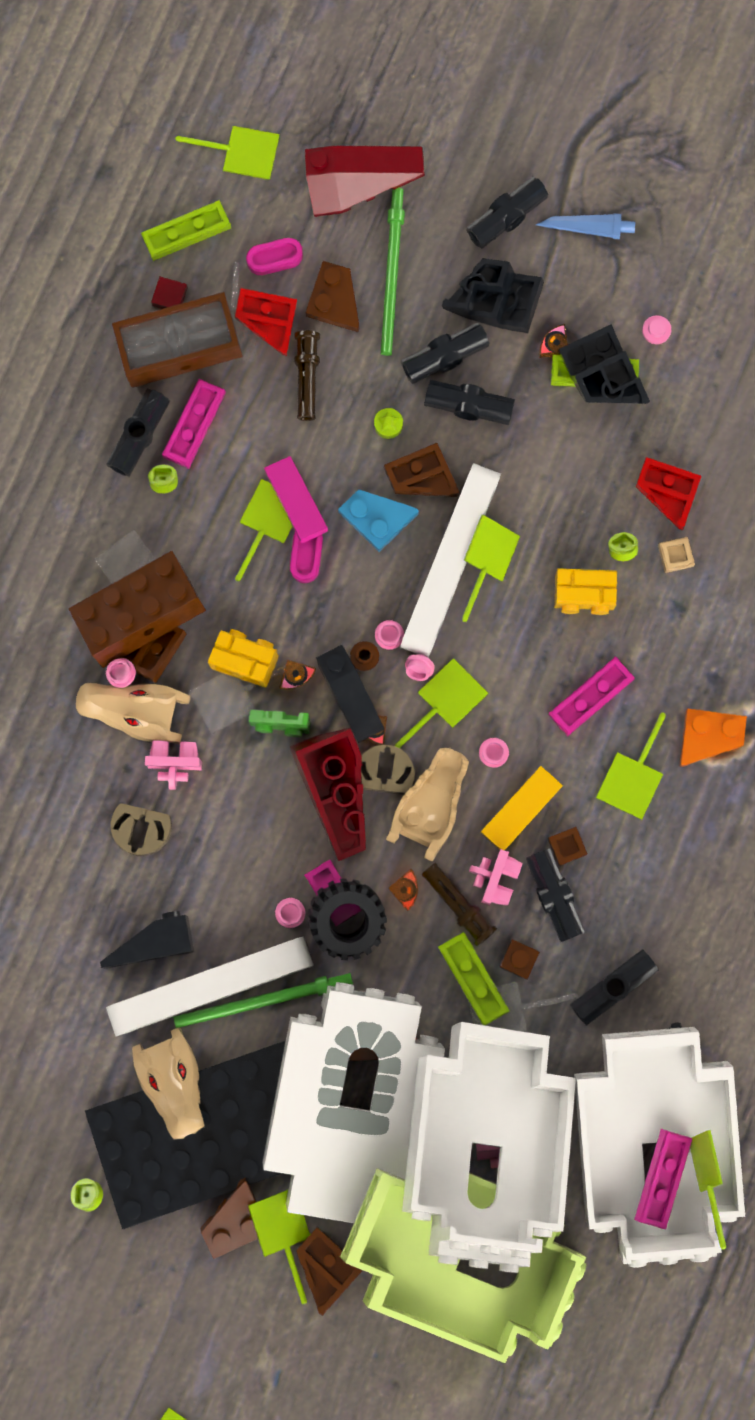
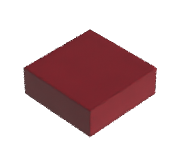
M159 276L151 300L152 306L164 309L182 304L188 289L187 284Z

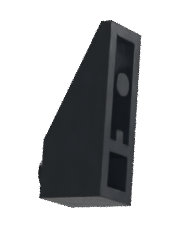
M340 645L316 657L318 667L357 742L360 743L384 731L385 728L344 646Z
M180 911L163 913V919L155 920L100 962L101 968L108 969L194 952L188 916L180 915Z

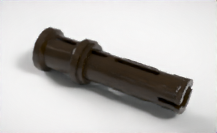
M301 330L294 334V338L297 340V356L294 357V363L298 367L297 419L312 421L316 419L315 380L316 367L320 363V357L317 356V341L320 340V333L312 330Z
M436 862L421 874L458 917L457 924L460 927H465L475 939L474 944L476 946L482 944L497 930L496 926H491L481 915L479 906H472L457 887L437 866ZM439 881H441L445 885V887L451 892V894L456 898V901H454L449 896V894L443 889V887L439 884ZM460 905L466 910L465 912L460 909ZM473 921H475L480 926V928L483 930L482 932H480L478 928L472 923Z

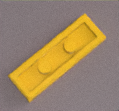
M540 766L480 833L499 850H506L563 785Z

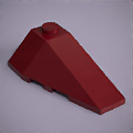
M326 146L305 149L306 178L314 217L347 212L351 210L352 206L362 201H371L375 199L376 195L389 189L395 190L425 176L422 146Z
M351 728L316 735L290 746L300 775L337 860L341 861L366 850L365 816L363 814L362 799L363 784L361 777L362 756Z

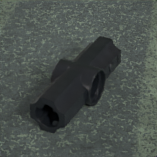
M532 176L512 193H504L490 205L485 214L467 227L466 231L473 243L482 249L504 231L510 232L518 227L526 218V214L548 198V192L544 184L538 178Z
M477 322L451 336L450 334H444L435 338L428 344L427 348L401 360L408 380L414 384L438 371L444 373L456 368L463 362V359L489 347L487 334Z
M430 380L424 406L454 412L455 416L464 420L476 421L480 418L509 425L515 399L486 393L483 388L472 384L456 386Z
M147 388L132 417L128 418L125 422L124 432L106 463L115 472L130 477L144 449L152 443L153 433L170 403V400L162 393ZM135 429H145L143 436L137 438L131 436Z
M549 848L527 857V865L538 887L536 888L537 895L545 913H548L560 943L585 933L579 915L573 905L574 897L565 877L562 878L551 849Z
M642 949L572 1002L570 1006L579 1019L587 1026L618 1001L624 999L631 991L658 972L659 969L650 956ZM611 979L618 980L622 985V991L618 996H612L607 991V983Z

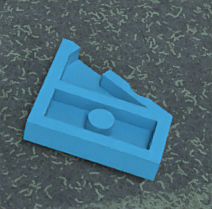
M362 490L355 492L338 509V512L378 552L389 544L419 514L417 508Z

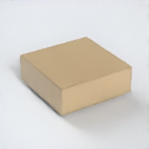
M688 537L658 544L665 573L694 567L695 563Z

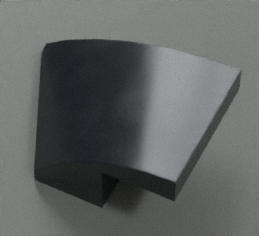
M482 258L473 268V272L459 283L460 288L449 300L445 299L443 301L442 307L449 312L473 321L511 331L529 333L544 281L542 277L514 273L508 261Z
M612 324L557 349L572 381L585 402L647 404L650 402L640 378L635 374L626 351H623Z

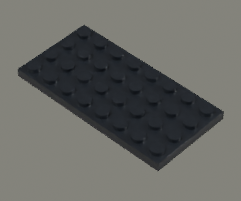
M286 1040L198 1071L199 1108L205 1126L200 1128L195 1134L185 1136L184 1139L174 1140L171 1137L163 1117L158 1113L153 1102L143 1090L85 1110L122 1230L234 1191L238 1187V1182L245 1177L248 1184L251 1185L282 1174L264 1170L262 1161Z

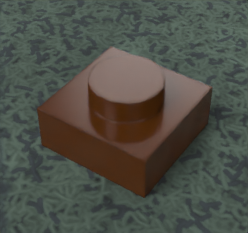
M577 827L548 837L549 844L559 866L588 855Z
M512 939L500 964V968L528 980L540 952Z

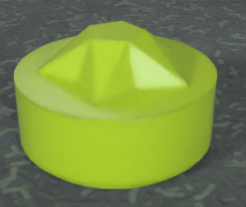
M393 408L380 410L374 418L376 433L385 439L397 437L403 429L401 414Z
M157 465L148 474L150 488L157 493H169L178 485L177 471L170 465Z
M627 532L613 535L608 542L610 556L617 561L633 559L638 553L637 538Z
M88 1178L81 1179L75 1183L71 1190L72 1204L80 1210L93 1211L102 1202L103 1189L94 1180Z

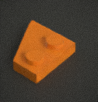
M687 708L680 766L685 767L703 759H708L744 746L747 716Z

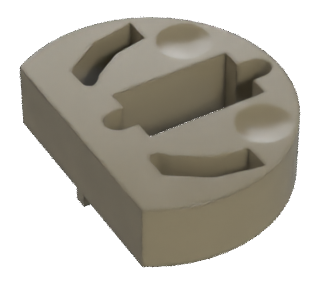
M377 745L362 754V763H366L367 773L372 779L365 780L361 772L363 790L405 795L413 787L414 766L409 756L400 748L392 745ZM389 748L391 750L390 755H394L392 779H387V783L382 784L381 778H377L380 753L384 754L385 749ZM405 769H411L409 777L404 783L397 784L404 776Z
M120 803L111 818V833L115 842L124 851L132 855H152L161 850L171 836L172 820L168 814ZM125 815H130V817L127 818V819L121 824L119 830H115V829H116V826H117V824H118V822H119ZM145 816V822L149 824L143 847L137 848V851L133 853L134 847L130 846L136 820L141 821V818ZM156 822L162 824L164 830L163 841L159 840L160 833Z

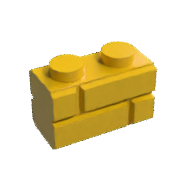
M557 568L555 575V608H561V612L566 614L579 613V609H591V614L595 615L609 614V610H614L616 606L617 571Z
M230 629L229 633L221 630L208 659L210 668L266 688L279 657L277 650L273 649L274 645L263 639H258L257 642L246 639L247 636L238 630Z

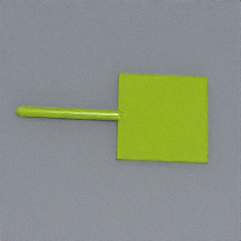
M233 126L228 145L183 136H176L175 140L226 150L223 171L270 180L280 134Z
M261 479L240 520L241 524L258 531V534L235 577L236 581L241 580L263 535H267L284 544L293 527L271 483Z
M485 515L480 517L464 561L481 571L463 614V622H467L486 573L499 581H503L520 538L519 535Z
M453 658L418 691V694L433 709L394 746L401 748L436 713L454 728L489 693Z
M664 712L660 713L638 762L617 752L596 796L597 799L641 820L663 776L662 773L643 765L666 717Z
M707 1130L691 1137L690 1150L700 1192L706 1190L708 1192L721 1249H725L726 1242L713 1190L714 1187L722 1185L723 1182L711 1130Z
M288 1190L250 1204L248 1207L264 1257L280 1250H285L301 1303L306 1304V1295L290 1246L306 1240L310 1233L304 1215L287 1212L286 1200Z

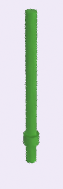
M402 188L392 190L391 209L388 210L387 217L390 229L380 353L384 356L392 355L400 235L401 225L404 224L405 211L402 210L404 192Z
M351 973L328 979L327 976L315 978V982L174 1016L175 1027L180 1028L314 994L322 996L323 993L327 992V987H335L336 982L353 985Z

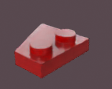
M240 288L235 319L279 353L287 356L297 299Z
M646 457L636 488L678 529L683 530L701 475Z

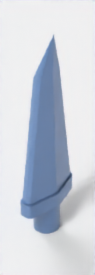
M616 213L609 215L552 216L536 224L553 229L620 239V232L635 233V221H621V214Z

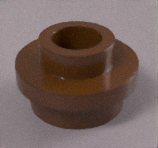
M362 641L355 644L351 649L350 660L356 669L369 671L378 664L379 651L371 642ZM362 651H367L370 653V658L365 661L361 660L359 654Z

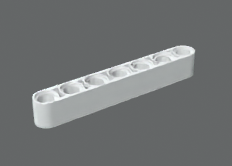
M473 463L400 648L429 657L467 563L464 561L465 555L481 515H486L501 473Z
M299 937L106 1007L115 1037L307 969L314 964L305 938Z

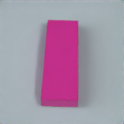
M198 379L162 453L163 458L185 468H190L226 394L224 389Z
M291 456L265 467V473L301 543L328 532V528Z
M615 656L549 712L548 715L568 737L633 682L635 677Z
M660 1130L634 1220L666 1230L692 1138L668 1130Z

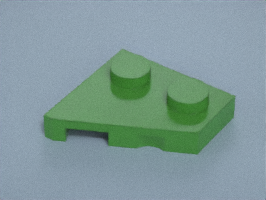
M250 710L249 723L255 727L257 732L272 733L273 729L285 731L284 735L290 737H302V733L309 734L311 721L309 713H299V716L286 715L282 711Z

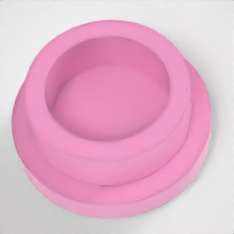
M651 316L644 322L642 334L649 343L662 344L671 335V325L662 316Z
M386 620L377 626L375 640L381 648L393 650L401 645L404 630L398 622Z
M422 654L411 655L405 662L406 674L416 681L427 680L435 669L434 663Z
M125 658L113 660L109 663L106 670L108 682L117 688L129 686L136 675L133 663Z
M498 738L485 740L479 749L480 760L484 765L491 768L502 766L509 756L508 746L503 740Z
M286 898L277 905L275 916L283 927L295 928L304 921L305 908L299 900Z

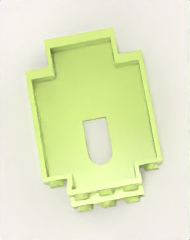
M377 1168L340 1256L346 1264L373 1274L362 1300L363 1303L372 1310L503 1363H506L508 1356H512L516 1349L517 1333L528 1337L536 1345L549 1349V1346L551 1347L561 1334L563 1328L561 1321L564 1313L570 1309L574 1301L573 1290L576 1282L581 1280L585 1273L586 1257L578 1251L554 1242L555 1237H558L561 1232H552L551 1238L532 1235V1239H543L542 1253H531L530 1267H519L515 1280L506 1287H497L456 1270L458 1264L438 1263L439 1256L429 1255L432 1216L431 1221L412 1219V1213L402 1212L405 1179ZM469 1172L467 1194L472 1205L479 1209L489 1207L494 1201L497 1183Z

